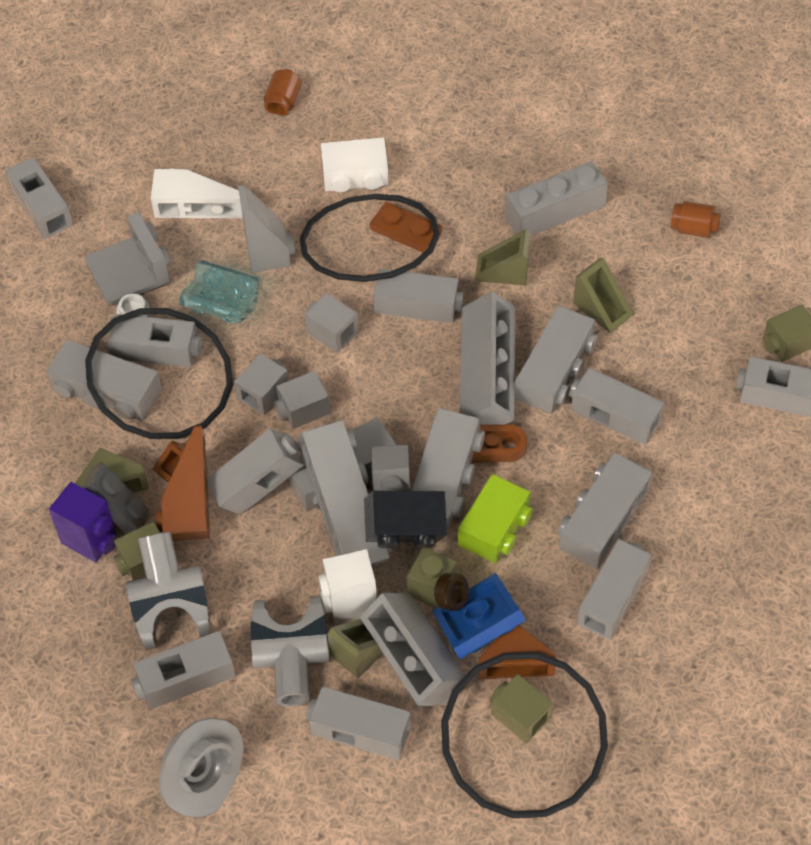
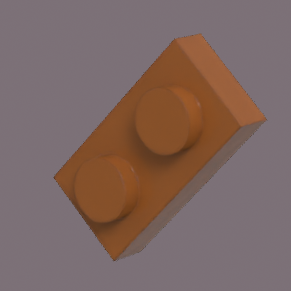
M387 201L370 222V230L422 253L428 249L434 234L430 220ZM438 224L439 232L441 234L442 225Z

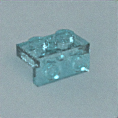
M199 260L196 263L195 279L180 293L179 305L191 308L197 313H208L220 317L226 322L241 323L254 310L257 304L259 278Z

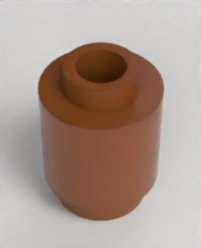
M283 69L277 70L272 74L264 95V107L269 113L286 116L288 111L293 109L302 85L300 78L295 72Z
M684 201L683 204L675 203L671 219V229H676L681 234L710 238L711 232H718L721 213L715 212L716 206L689 201Z

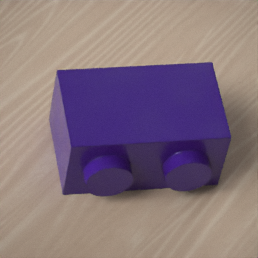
M70 482L50 506L49 512L61 544L96 563L103 554L107 555L113 550L115 546L114 540L117 539L110 510L106 500Z

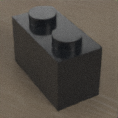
M372 491L364 498L366 542H377L379 548L399 547L400 542H413L415 548L435 547L437 542L447 536L445 491Z

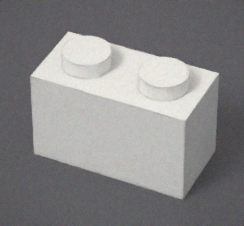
M384 138L321 143L325 191L345 192L349 189L357 188L374 190L381 186H389Z
M367 549L322 559L324 574L318 575L324 613L332 612L334 624L360 619V616L377 599L376 581Z

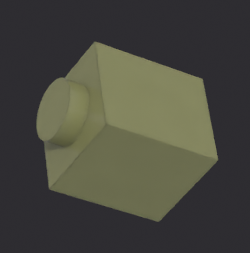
M802 304L767 320L763 336L766 350L770 354L775 353L779 360L784 362L811 349V315Z
M154 521L114 540L118 555L113 556V560L122 577L129 574L131 580L146 577L138 539L160 533Z
M423 547L407 575V593L412 598L437 608L438 605L434 597L436 582L444 573H457V561Z
M519 674L509 683L506 681L502 682L491 696V715L525 743L552 717L553 702Z

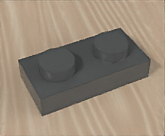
M103 462L91 467L83 488L107 501L113 522L125 534L143 527L149 513V509L145 506L144 502L139 497H136L120 480L118 475L113 473Z

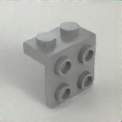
M140 212L127 216L131 238L88 254L85 258L86 265L108 305L119 303L120 299L127 294L140 295L170 283L166 265L170 264L171 261L164 245L158 247L156 243L158 237L152 223H145Z

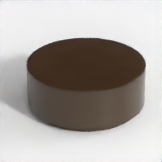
M444 573L438 578L434 589V597L439 608L448 611H459L465 606L469 597V586L463 575Z

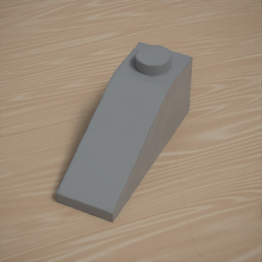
M245 185L238 186L252 273L291 267L290 255L295 254L293 236H286L284 223Z

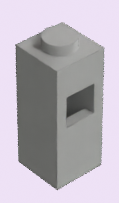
M34 157L5 170L11 191L44 239L73 226L67 204Z
M379 268L378 274L391 272L393 270ZM404 272L393 278L377 280L373 294L374 313L446 323H454L455 313H462L464 304V293L459 292V278Z
M115 314L114 318L123 314ZM135 316L117 323L110 330L107 340L112 356L127 361L192 367L194 356H200L202 350V337L197 336L195 322Z
M750 356L747 370L740 368L735 389L742 390L740 402L811 417V369Z
M588 368L582 379H575L569 391V396L572 397L571 411L644 445L647 444L662 418L663 401L591 368Z
M270 428L209 476L207 481L219 507L236 514H241L303 467L304 464L298 454L300 448L295 439L289 434L284 435Z
M618 539L579 608L577 625L611 640L649 571L652 554L646 552L644 548L635 543H626Z
M219 630L133 663L138 677L131 679L138 701L146 698L151 710L235 678L236 675L233 662Z
M323 686L318 698L311 699L306 712V720L310 722L311 735L396 760H400L411 728L410 711Z

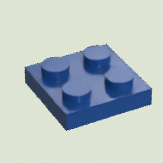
M497 573L469 588L468 600L461 610L448 611L442 610L439 607L432 610L459 659L477 652L485 644L502 634L511 632L516 626L526 621Z

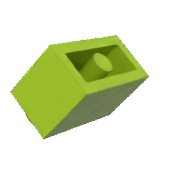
M492 474L458 528V546L496 564L502 553L508 555L511 552L517 537L514 533L519 526L525 527L532 516L533 508L530 507L531 492Z

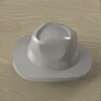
M205 718L194 721L172 738L163 754L159 774L160 796L171 809L190 817H204L215 813L220 808L239 774L243 758V740L237 727L224 719Z

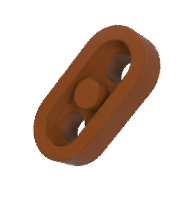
M511 424L480 425L481 431L485 432V438L480 453L474 451L471 462H513L519 460L526 453V433L520 427ZM505 443H513L515 447L505 448L503 445Z

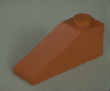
M194 426L161 498L162 510L156 511V527L159 532H171L173 541L210 539L206 442L202 426Z

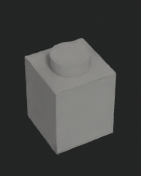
M328 293L318 302L315 301L310 304L304 314L306 332L337 353L359 332L358 313Z
M259 354L234 381L237 399L265 415L273 407L274 402L278 400L276 386L289 381L286 367L276 359L270 360Z
M315 371L276 386L278 400L274 402L275 409L282 421L286 419L289 421L292 429L331 414L329 395Z
M408 445L372 447L374 491H411Z

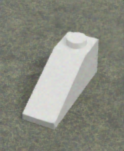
M154 169L151 203L155 218H243L238 190L187 169Z

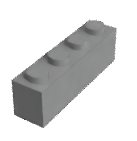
M491 291L462 307L459 413L479 418L480 425H505L514 421L515 306Z
M341 420L301 432L298 443L336 556L367 549L371 567L384 564L390 558L388 553L392 552V548H379L377 542H366L364 498L368 496L365 484L369 480L364 464L357 462L353 451L357 449L353 431L351 429L346 430L344 421Z

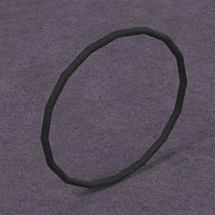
M374 193L348 197L324 207L307 222L300 236L302 256L316 271L337 280L368 282L393 278L416 268L433 253L440 232L436 217L421 203L399 195ZM373 199L398 201L419 209L431 221L434 234L428 249L413 262L391 272L366 276L340 274L320 266L308 254L306 238L312 225L328 212L351 202Z
M138 308L113 318L94 336L85 359L87 388L99 410L121 429L149 439H181L191 434L194 426L180 432L151 433L128 425L105 407L93 385L92 359L100 339L117 323L141 314H167L185 321L195 322V326L212 339L224 360L226 386L220 404L202 423L195 425L202 426V429L206 428L225 408L233 386L230 357L218 336L195 317L169 308Z
M538 652L502 653L474 666L452 690L441 720L442 753L456 784L481 807L510 818L547 817L575 804L598 779L608 749L606 714L591 684L566 662ZM537 659L565 670L585 688L599 716L601 747L591 775L572 797L545 810L512 811L485 801L462 779L450 753L448 722L458 694L478 672L504 660Z

